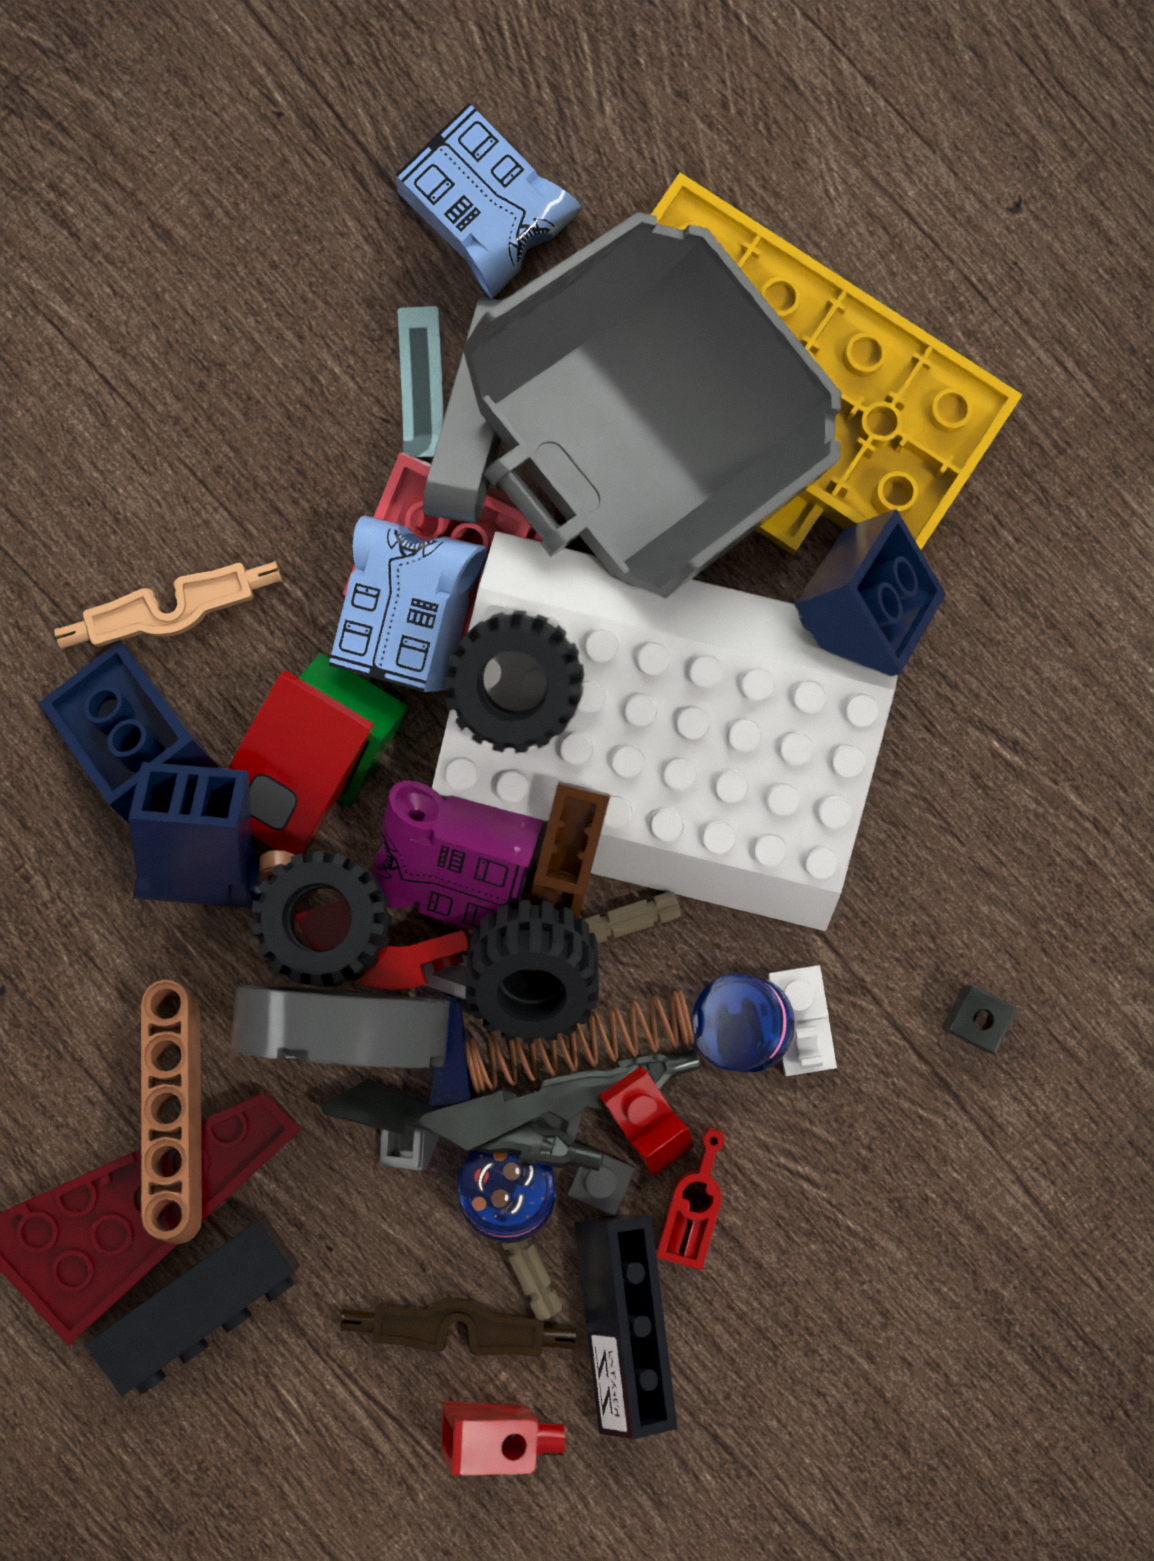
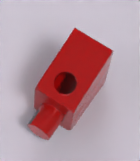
M443 1401L440 1454L452 1475L532 1474L536 1470L537 1455L563 1456L564 1424L538 1423V1418L528 1406ZM515 1434L511 1441L503 1443L507 1436Z

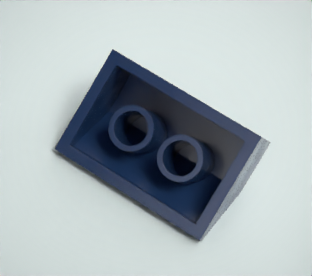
M895 508L845 528L794 605L798 610L799 619L803 627L812 633L821 649L892 677L901 674L946 593L901 515Z

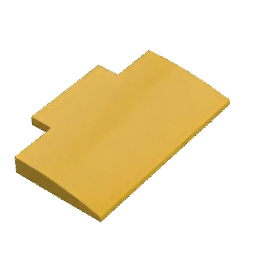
M680 172L651 213V215L657 216V224L685 230L689 224L707 228L841 392V411L835 415V440L840 441V460L755 531L794 556L820 515L845 529L896 508L921 550L1022 397V394Z

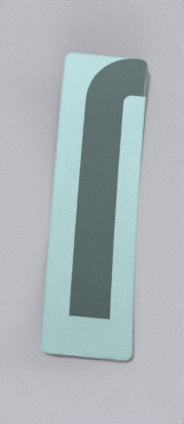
M436 306L399 308L397 312L401 367L403 449L405 454L413 457L434 456L443 424L438 308Z

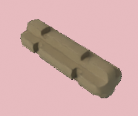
M666 892L654 896V901L647 902L646 899L607 911V916L600 918L598 914L584 920L589 924V933L595 934L597 944L607 941V937L611 935L617 938L652 927L654 922L658 920L664 923L677 919L681 915L677 897L674 892Z
M527 1232L515 1237H499L504 1250L509 1249L511 1253L508 1259L525 1295H530L532 1298L529 1304L536 1318L546 1320L557 1315L562 1310V1303L555 1289L551 1290L549 1287L551 1280L534 1244L530 1245L528 1239H530L529 1233Z

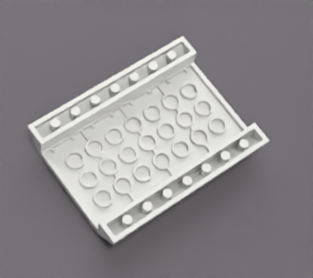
M495 531L479 584L469 631L480 621L484 622L492 615L501 612L507 615L513 614L515 610L527 611L526 615L536 617L537 614L549 618L547 623L555 628L558 625L567 632L565 636L571 644L575 643L580 652L578 659L584 668L583 693L575 715L571 718L567 728L559 736L555 735L552 737L549 744L539 749L537 745L531 746L524 753L515 754V748H506L504 753L493 751V744L486 741L479 745L471 739L474 734L467 727L464 730L459 728L455 722L458 715L454 709L450 710L432 789L438 792L444 800L450 796H455L543 820L533 859L539 860L559 781L611 794L591 869L592 874L665 892H674L677 895L826 931L842 892L898 675L888 676L821 649L812 633L803 627L799 619L798 610L793 603L691 579L669 597L664 598L613 577L596 555L563 548L557 554L550 557L540 545L542 543L540 541ZM518 651L501 652L489 661L484 671V685L489 696L498 705L513 711L531 709L539 704L545 695L547 688L545 672L534 658Z

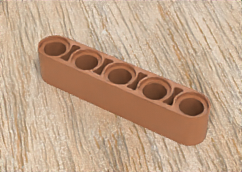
M161 980L147 988L141 1003V1210L143 1226L149 1234L168 1243L182 1244L196 1236L202 1221L200 1007L194 995L180 984L172 980ZM180 996L181 1006L178 1013L172 1018L162 1019L161 1009L165 1001L171 997ZM179 1047L181 1050L179 1064L170 1071H163L161 1062L165 1052L171 1048ZM179 1099L182 1106L181 1114L174 1122L164 1124L161 1116L162 1109L169 1101ZM179 1151L182 1158L181 1168L175 1175L165 1178L162 1173L163 1160L171 1152ZM179 1204L182 1210L181 1222L175 1229L166 1232L162 1225L163 1213L171 1205Z

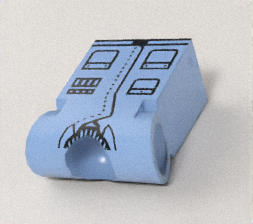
M470 103L395 174L398 194L467 260L481 287L491 299L521 271V263L528 249L553 239L583 210L581 204L568 192L556 184L539 177L529 163Z
M364 515L359 518L354 530L353 557L356 569L350 576L329 666L422 692L446 691L448 688H444V677L449 670L447 663L452 652L461 641L470 600L468 593L474 587L483 570L487 557V548L447 536L424 542L401 524Z

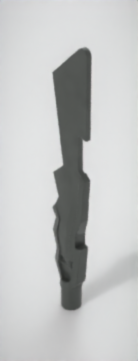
M694 1049L672 1056L655 1054L616 1062L617 1068L612 1070H586L543 1080L540 1091L508 1101H504L503 1091L425 1113L420 1117L419 1122L424 1128L468 1152L548 1112L565 1122L570 1121L585 1108L605 1112L607 1108L599 1098V1095L639 1066H642L649 1073L660 1090L669 1078H675L677 1075L698 1070L699 1060Z
M371 1079L359 1083L321 1105L322 1113L327 1116L402 1135L405 1125L430 1131L421 1126L419 1122L420 1117L425 1113L439 1110L437 1107ZM532 1120L472 1149L485 1153L515 1154L520 1156L519 1162L557 1168L575 1165L598 1172L601 1169L604 1158L603 1150L574 1143L561 1129H542ZM442 1138L445 1145L458 1147Z

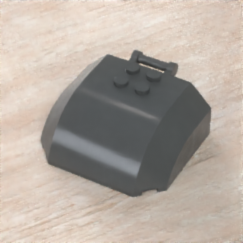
M637 212L488 310L462 347L479 412L511 450L494 462L483 473L493 487L499 485L544 540L540 545L550 557L557 554L580 535L613 577L664 598L669 597L754 532L840 460V441L835 440V415L841 411L840 390L707 228L689 224L685 230L657 224V216ZM524 466L568 522L560 527L515 471Z

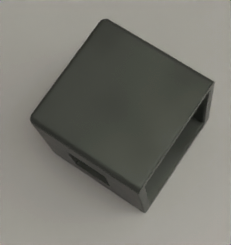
M964 984L942 1029L984 1052L995 1054L1018 1009L974 985ZM982 1009L988 1010L993 1016V1024L987 1030L978 1029L973 1022L975 1013Z

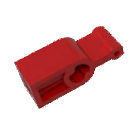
M709 1125L701 1134V1140L704 1145L697 1169L684 1171L677 1177L673 1185L656 1244L657 1258L702 1270L722 1196L718 1183L710 1173L716 1152L724 1145V1134L720 1128ZM696 1181L703 1182L706 1193L711 1196L703 1206L691 1207L688 1196L683 1194V1191L690 1183ZM688 1219H690L691 1221L689 1224L683 1249L680 1250Z

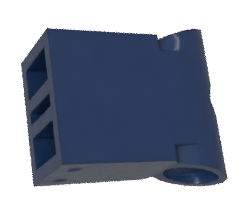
M142 762L129 814L137 874L132 899L252 909L253 901L259 902L262 892L258 890L260 886L258 879L259 855L255 848L251 847L252 827L248 771Z

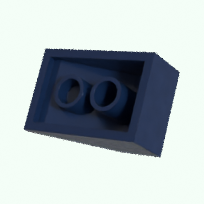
M121 640L117 641L39 702L109 806L128 824L142 762L218 768V765L193 731Z

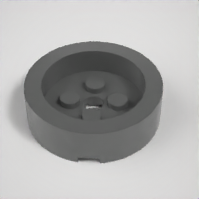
M236 985L230 1051L275 1059L285 1056V1058L304 1059L307 1062L429 1068L430 1063H432V1066L444 1067L450 1001L417 996L336 989Z

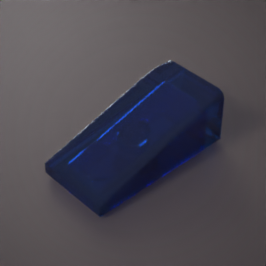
M458 995L447 997V1000L450 1001L445 1066H435L430 1106L466 1102L473 1096L471 1075L464 1046L466 1035L462 1003Z

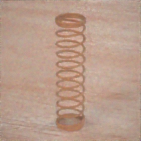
M680 989L678 992L672 991L670 995L673 1033L659 999L652 995L650 999V1014L653 1039L640 1006L636 1001H631L630 1020L633 1046L618 1008L612 1005L610 1007V1026L613 1051L597 1012L591 1010L590 1031L593 1057L579 1023H576L577 1033L591 1066L595 1068L598 1064L595 1022L610 1059L614 1063L618 1059L615 1016L630 1054L634 1058L637 1057L638 1039L635 1010L649 1046L656 1053L659 1044L655 1004L672 1046L677 1048L679 1045L677 1019L684 1044L687 1046L689 1043L693 1044L694 1036L683 991ZM575 1032L570 1034L573 1063L563 1037L559 1033L557 1034V1039L570 1070L575 1072L578 1068ZM490 1034L491 1084L475 1040L473 1038L470 1041L466 1039L464 1042L465 1052L475 1092L478 1095L480 1092L485 1093L486 1085L491 1091L496 1089L497 1070L495 1052L507 1082L511 1086H515L517 1083L515 1046L528 1078L534 1082L537 1078L535 1040L549 1074L555 1077L558 1070L556 1041H550L552 1067L541 1038L534 1039V1043H530L531 1072L518 1037H514L512 1041L509 1040L512 1065L511 1078L496 1037Z

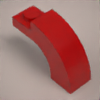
M346 899L295 914L305 939L314 951L319 952L329 951L337 947L346 938L352 922L351 908ZM467 929L410 946L388 944L387 948H382L377 956L380 960L373 968L368 967L362 972L364 976L358 978L355 982L382 989H408L429 984L423 964L431 962L434 971L463 963L461 952L467 951L468 944H470Z

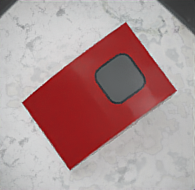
M285 669L279 675L258 711L228 769L245 770L249 773L252 835L278 851H286L298 855L301 853L305 854L315 841L331 806L341 795L375 724Z

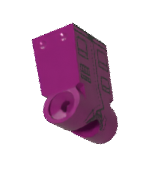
M404 780L395 783L389 791L382 826L384 844L375 856L372 874L381 883L379 886L382 891L387 894L390 905H387V907L406 908L416 905L418 913L473 931L474 927L480 928L481 919L488 913L497 916L498 907L509 904L512 909L519 907V901H521L543 820L455 796H450L444 800L438 792L429 786L417 781Z

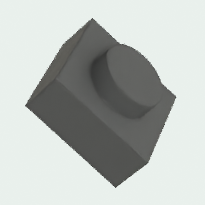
M604 1153L603 1163L599 1172L578 1167L567 1196L615 1216L636 1167Z

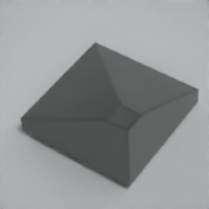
M405 1125L403 1135L381 1130L379 1165L427 1170L439 1136L433 1132Z

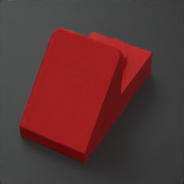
M642 1066L636 1068L599 1095V1098L652 1177L695 1147L688 1127L672 1111L649 1073Z

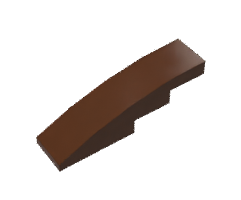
M561 781L558 782L529 899L531 900V905L541 906L542 901L553 902L554 909L560 910L566 907L574 911V920L579 919L611 794ZM540 969L519 970V972L531 975L548 973Z

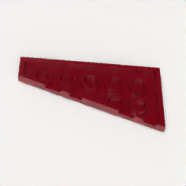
M268 1090L201 1121V1223L303 1129ZM141 1148L0 1213V1271L68 1346L178 1245L155 1238L143 1226L141 1210ZM179 1151L171 1152L163 1160L162 1173L165 1178L175 1175L181 1168L182 1158ZM179 1204L171 1205L163 1213L162 1225L166 1232L175 1229L181 1222L182 1210Z

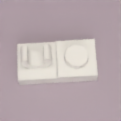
M820 965L767 973L769 985L777 992L785 1006L786 1033L785 1039L780 1046L784 1075L791 1076L837 1068Z

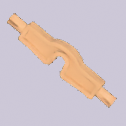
M276 561L246 570L241 563H236L213 571L180 576L174 581L173 585L176 590L177 607L171 613H162L159 602L155 599V593L151 589L143 588L110 603L85 610L83 612L84 621L54 629L55 636L59 638L57 642L62 650L91 640L95 646L101 647L143 633L156 637L178 635L195 627L208 613L252 600L254 598L253 589L282 582V577Z

